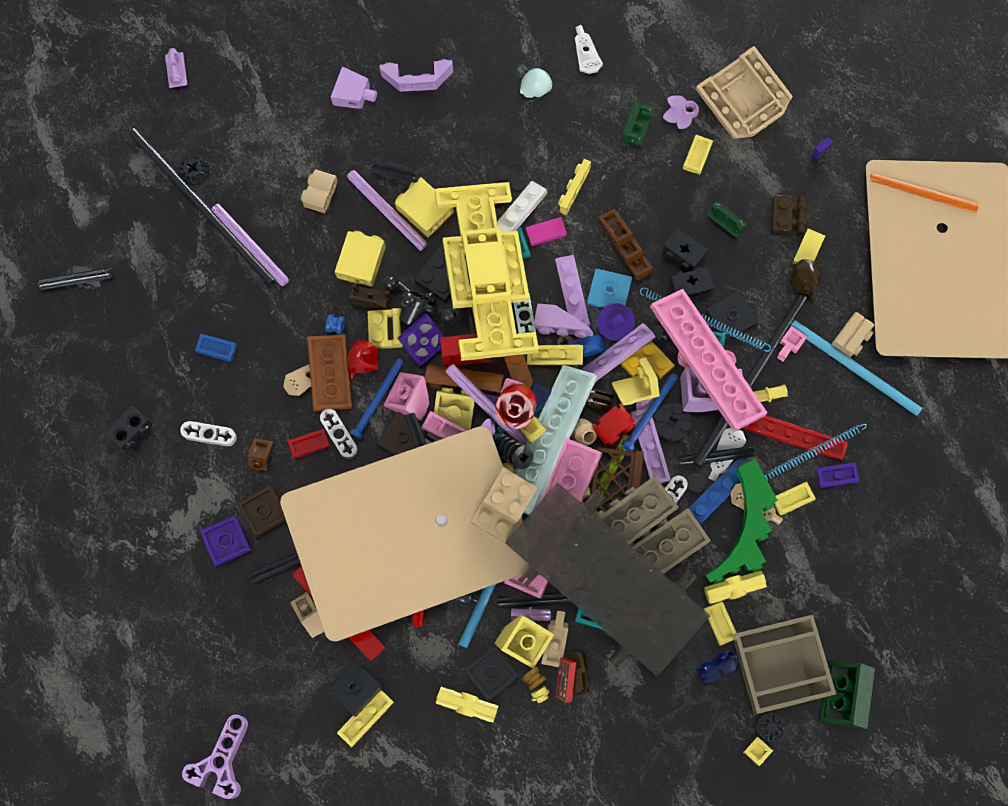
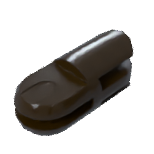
M592 388L585 404L588 407L609 412L614 393Z
M573 650L567 655L568 659L576 662L573 693L586 694L590 690L587 658L581 650Z

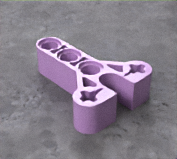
M235 714L228 718L212 755L197 764H188L184 767L182 777L185 781L198 787H204L210 773L215 772L218 780L212 793L226 799L238 797L241 787L235 780L232 761L248 727V721L245 717ZM236 719H240L242 722L238 730L233 728V722ZM232 738L233 745L227 749L224 745L225 740ZM222 756L225 763L223 767L218 768L216 760ZM195 770V773L201 777H192L190 771ZM222 786H231L234 789L233 793H228V790Z

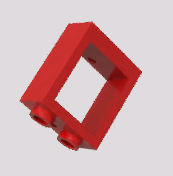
M477 334L440 338L445 367L490 362V359L461 361L459 340L477 338Z

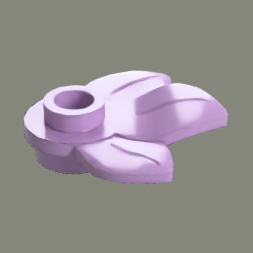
M682 96L667 98L671 108L664 114L663 119L669 123L677 122L678 129L687 128L691 124L692 118L698 115V105L694 101H687ZM692 109L693 112H687L686 110Z

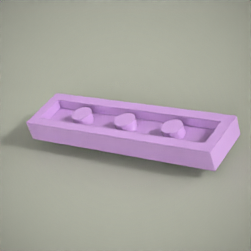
M574 255L555 258L567 313L590 327Z
M642 323L586 365L583 370L595 374L597 381L655 338V335Z
M648 408L631 412V416L635 420L634 428H636ZM651 417L638 437L641 451L644 452L643 459L649 479L655 475L659 482L664 484L670 482L671 479L655 424Z

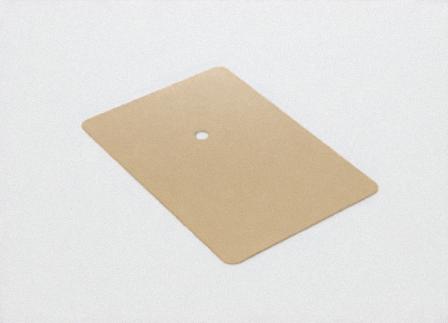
M872 160L866 165L877 351L884 356L1008 359V166L1003 163L893 160ZM871 174H876L978 203L979 208L976 213L871 182L870 180L876 179H872L870 176ZM939 223H944L948 229L945 233H940L937 230Z
M479 426L287 492L281 497L280 503L325 635L329 640L339 641L530 572L536 567L537 558L522 517L514 525L505 542L470 523L503 468L489 429ZM439 515H444L447 518V524L443 527L438 526L435 522L436 517Z

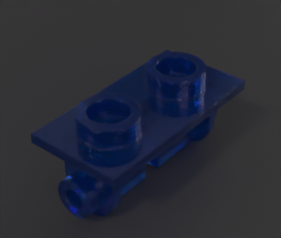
M725 651L720 653L713 661L703 663L696 672L702 677L701 680L704 685H710L721 678L718 671L722 670L723 674L727 675L737 669L739 662L735 654L731 651Z

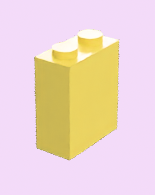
M422 178L416 183L412 182L409 189L405 193H401L395 202L396 209L428 238L454 213L453 207L437 209L435 189Z
M348 231L335 270L337 278L373 287L386 248L384 240L374 235L372 237L365 236L364 233L359 231Z

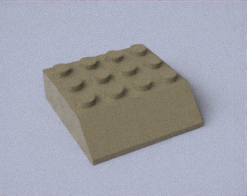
M813 615L736 633L732 636L754 715L836 694Z

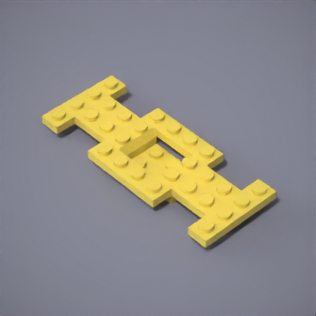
M509 182L435 189L437 209L456 207L460 236L446 237L442 240L453 309L472 307L477 338L459 340L461 361L538 353L536 332L516 334L511 303L529 301L518 231L500 232L496 219L494 204L511 202ZM466 260H467V266H468V272H469V278H470V285H469V279H468V273H467V267H466Z

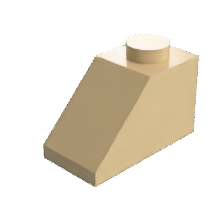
M307 592L290 602L300 622L312 638L324 632L315 603Z

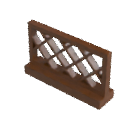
M597 447V451L609 454L613 460L605 466L599 460L594 472L588 524L594 521L592 520L593 512L598 508L603 513L606 512L602 505L609 500L614 501L613 497L619 492H622L624 495L625 491L623 489L627 487V490H629L631 487L635 489L640 487L644 452H629ZM621 456L631 457L630 464L625 468L617 460ZM613 462L621 469L614 476L607 470V467ZM604 470L610 479L602 485L597 479V475ZM622 473L628 478V483L623 487L615 480ZM611 481L619 488L612 495L604 488ZM602 489L608 498L599 503L595 498V493Z

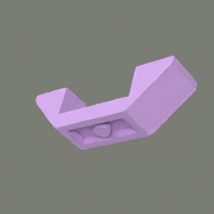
M446 59L434 61L435 75H404L400 77L398 64L394 63L380 65L381 76L400 92L436 90L453 73L452 60L448 61Z

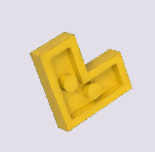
M649 341L621 362V366L632 377L638 374L637 367H639V359L647 358L659 379L663 378L675 366L652 341Z

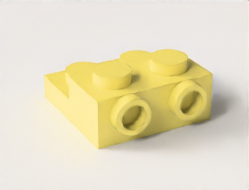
M442 387V390H438L436 394L434 413L467 431L470 430L475 401L464 390H461V393L453 392V388Z

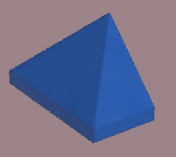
M601 334L566 342L567 345H583V357L601 354L607 350Z

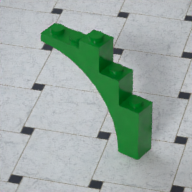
M756 459L750 460L735 469L744 497L742 527L736 543L729 554L714 569L704 575L707 582L713 581L716 584L725 579L723 575L729 572L732 575L742 570L740 567L742 565L745 571L751 570L755 572L763 567L762 564L766 562L755 540L757 539L760 542L769 537L767 533L772 530L761 509L765 512L775 507L773 503L778 500Z

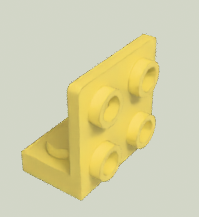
M646 357L639 359V367H637L638 376L612 382V387L623 406L659 397L658 379Z

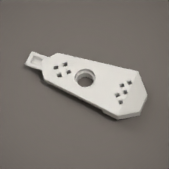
M582 25L576 27L577 36L575 37L580 71L587 74L598 72L603 63L589 34L584 33ZM588 47L590 50L585 52L583 48Z
M732 428L725 429L716 451L743 447L746 443L743 431L737 430L734 432ZM733 460L718 462V464L716 462L711 463L712 472L709 479L716 481L719 474L724 473Z

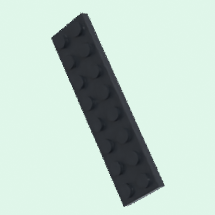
M501 165L486 183L509 182L512 199L511 202L494 204L497 221L530 184ZM458 222L447 237L460 236ZM442 242L415 278V282L446 302L451 293Z

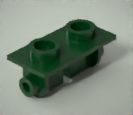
M719 201L713 204L711 211L707 214L709 218L735 238L747 226L745 221Z

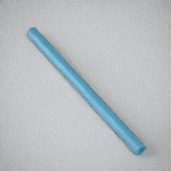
M794 320L791 324L792 327L806 335L808 341L916 416L920 413L922 407L801 323Z

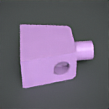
M342 67L332 92L331 100L335 106L361 109L365 100L375 102L377 91L369 89L370 85L366 77Z

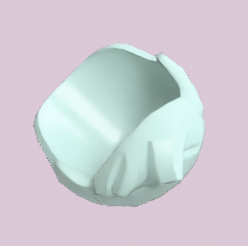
M539 68L530 70L522 79L520 93L524 94L527 98L543 96L552 88L550 76Z

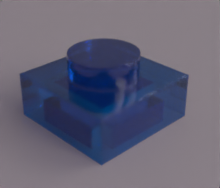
M533 382L530 390L536 397L537 406L544 408L552 391Z

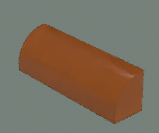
M428 364L425 374L426 387L439 389L449 387L453 388V391L463 390L446 373L448 367ZM458 368L483 394L500 396L504 374Z

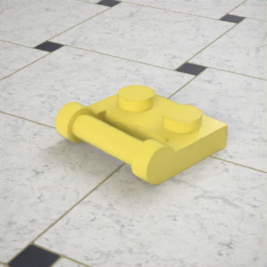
M393 308L391 310L368 311L369 342L375 345L377 349L403 346L397 339L401 335L399 315L402 309ZM388 317H393V340H388Z

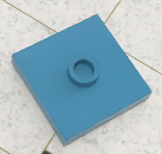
M595 269L587 305L601 309L613 303L626 305L632 277Z

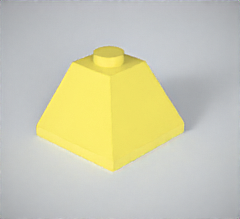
M520 615L504 627L495 644L505 653L534 668L554 634L525 616Z

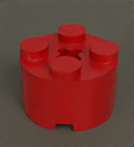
M513 384L506 387L496 402L495 414L497 419L506 427L510 426L518 429L526 426L535 413L537 407L536 397L524 384Z
M620 403L592 426L604 445L608 444L610 447L620 438L619 434L623 432L626 435L635 427V420Z

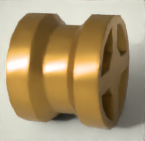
M537 666L521 678L524 682L528 683L530 691H533L547 680L545 676H541Z

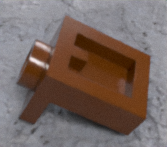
M254 438L248 453L250 468L268 470V459L273 448V441Z

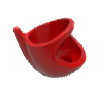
M357 340L351 345L348 355L349 379H353L355 373L378 370V349L375 345L365 340Z

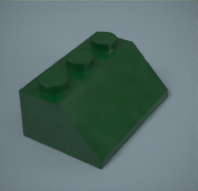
M827 661L836 694L822 698L820 722L867 729L875 668L861 663Z

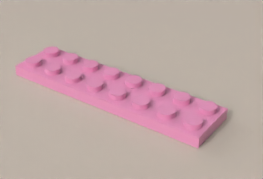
M683 289L651 304L650 308L734 432L767 414L763 405Z
M565 439L541 503L526 530L537 558V565L532 571L507 579L504 583L541 599L561 553L559 546L565 543L602 452L570 439Z

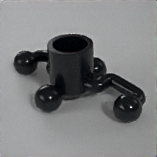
M393 276L384 278L383 287L386 290L391 291L397 288L403 293L401 296L403 307L399 319L404 323L412 325L425 313L438 314L441 320L447 324L453 322L457 317V314L452 309L433 306L436 303L434 293L426 292L422 295L412 292Z

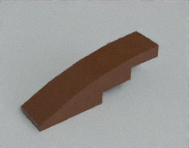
M613 209L599 216V221L636 280L638 281L653 273V267L643 255V250L633 238V233L617 211Z

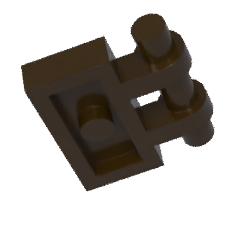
M774 195L773 233L791 234L792 227H797V233H805V226H807V219H805V211H807L805 196H799L798 203H793V196ZM792 211H798L797 219H792Z

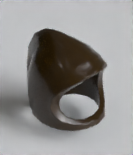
M801 259L793 269L791 277L792 286L798 292L809 295L810 301H814L822 280L821 270L813 260Z

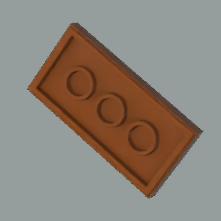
M345 334L307 337L313 412L326 409H352Z

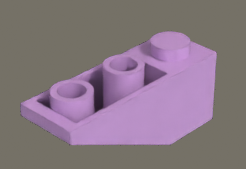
M548 304L537 305L533 325L539 333L548 335L551 332L557 333L560 336L572 334L579 338L593 336L589 326L558 306Z

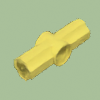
M757 571L744 576L730 577L725 579L724 582L704 587L708 603L713 604L729 598L730 600L736 599L767 586L762 571Z
M445 687L440 688L436 704L456 710L455 712L469 717L474 716L492 723L498 710L497 705L479 700L476 696L464 692L458 693Z

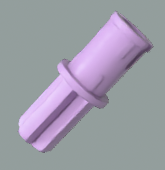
M529 607V609H511V621L520 615L525 616L531 621H550L551 619L550 609H532V607Z

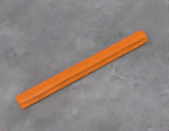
M871 174L870 178L876 179L870 180L871 182L976 213L979 208L978 203L876 174Z

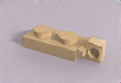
M557 611L556 621H550L548 631L552 632L554 636L543 653L541 663L543 665L559 668V660L564 655L568 633V623H564L565 612Z

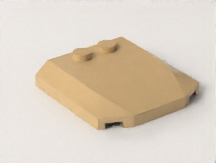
M755 46L695 88L733 139L755 136L784 114L793 97Z

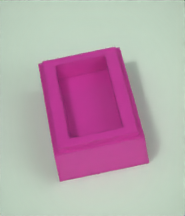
M561 217L526 227L531 246L567 236Z

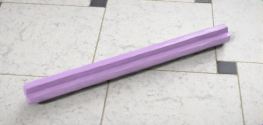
M355 170L348 173V179L419 250H423L427 246L426 241Z
M220 204L213 206L211 210L276 281L281 286L287 284L289 281L287 276Z
M450 365L446 373L510 436L527 445L529 440L519 428L515 429L514 427H506L501 424L495 414V405L455 365Z

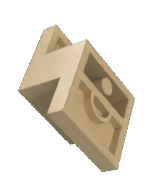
M503 467L470 523L505 542L514 525L525 511L537 487Z

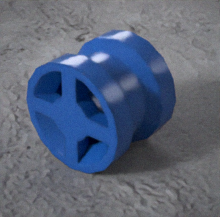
M329 314L326 321V333L336 332L338 335H341L344 330L345 317H335Z

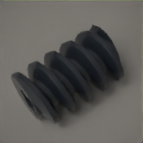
M507 433L501 434L495 440L497 452L503 460L520 470L526 469L531 465L534 453L530 451L529 446Z

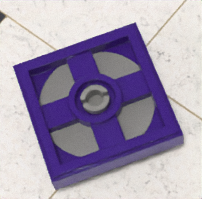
M425 313L397 339L416 364L421 367L441 349L440 338H444V336L429 315Z

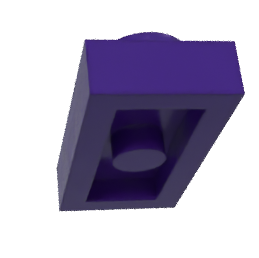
M856 462L816 469L820 489L859 482Z

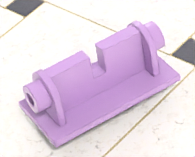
M171 48L167 55H165L169 88L187 85L184 54L183 52L178 53L176 49Z

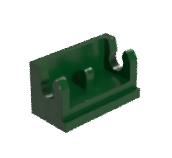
M634 102L623 131L622 141L641 147L653 113H651L652 108Z

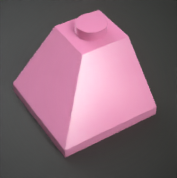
M400 372L383 406L404 416L415 413L417 420H422L430 404L425 377Z

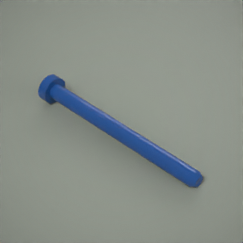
M399 358L395 361L355 430L351 429L349 434L354 438L362 439L363 435L361 433L403 365L402 359Z
M675 373L669 376L659 391V397H655L628 440H623L621 443L625 450L629 452L634 450V443L677 380Z

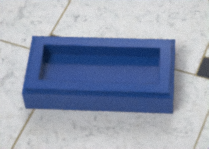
M200 334L195 352L232 362L237 344Z

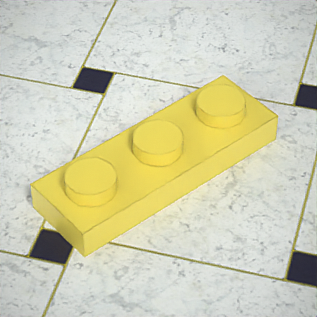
M584 159L582 164L577 165L574 172L576 176L573 180L570 179L566 187L568 190L566 195H562L558 202L560 213L567 215L590 171L591 161Z
M583 345L538 346V353L527 354V365H583Z
M381 690L357 717L352 716L337 734L353 747L394 702Z

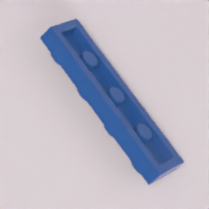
M737 459L689 507V510L700 525L730 496V492L735 484L740 483L735 469L745 464L742 459Z

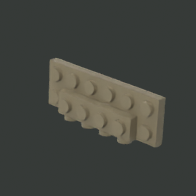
M655 475L636 489L631 487L624 493L626 497L619 501L617 498L608 505L610 509L604 513L602 510L592 517L594 521L590 524L584 522L576 528L578 532L559 546L583 579L679 508Z
M689 508L668 521L665 518L657 523V529L652 532L650 530L640 536L641 540L636 543L633 541L624 548L625 551L614 555L609 559V562L590 575L612 608L711 541Z

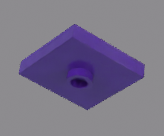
M236 515L200 531L215 567L251 551Z

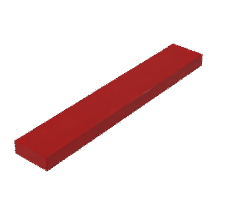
M766 415L741 428L811 451V448L814 449L816 447L817 454L839 461L843 460L848 444L847 441L843 440L842 442L841 439L838 442L836 438L834 442V437Z
M301 566L292 576L312 597ZM370 630L349 637L371 662L386 649Z

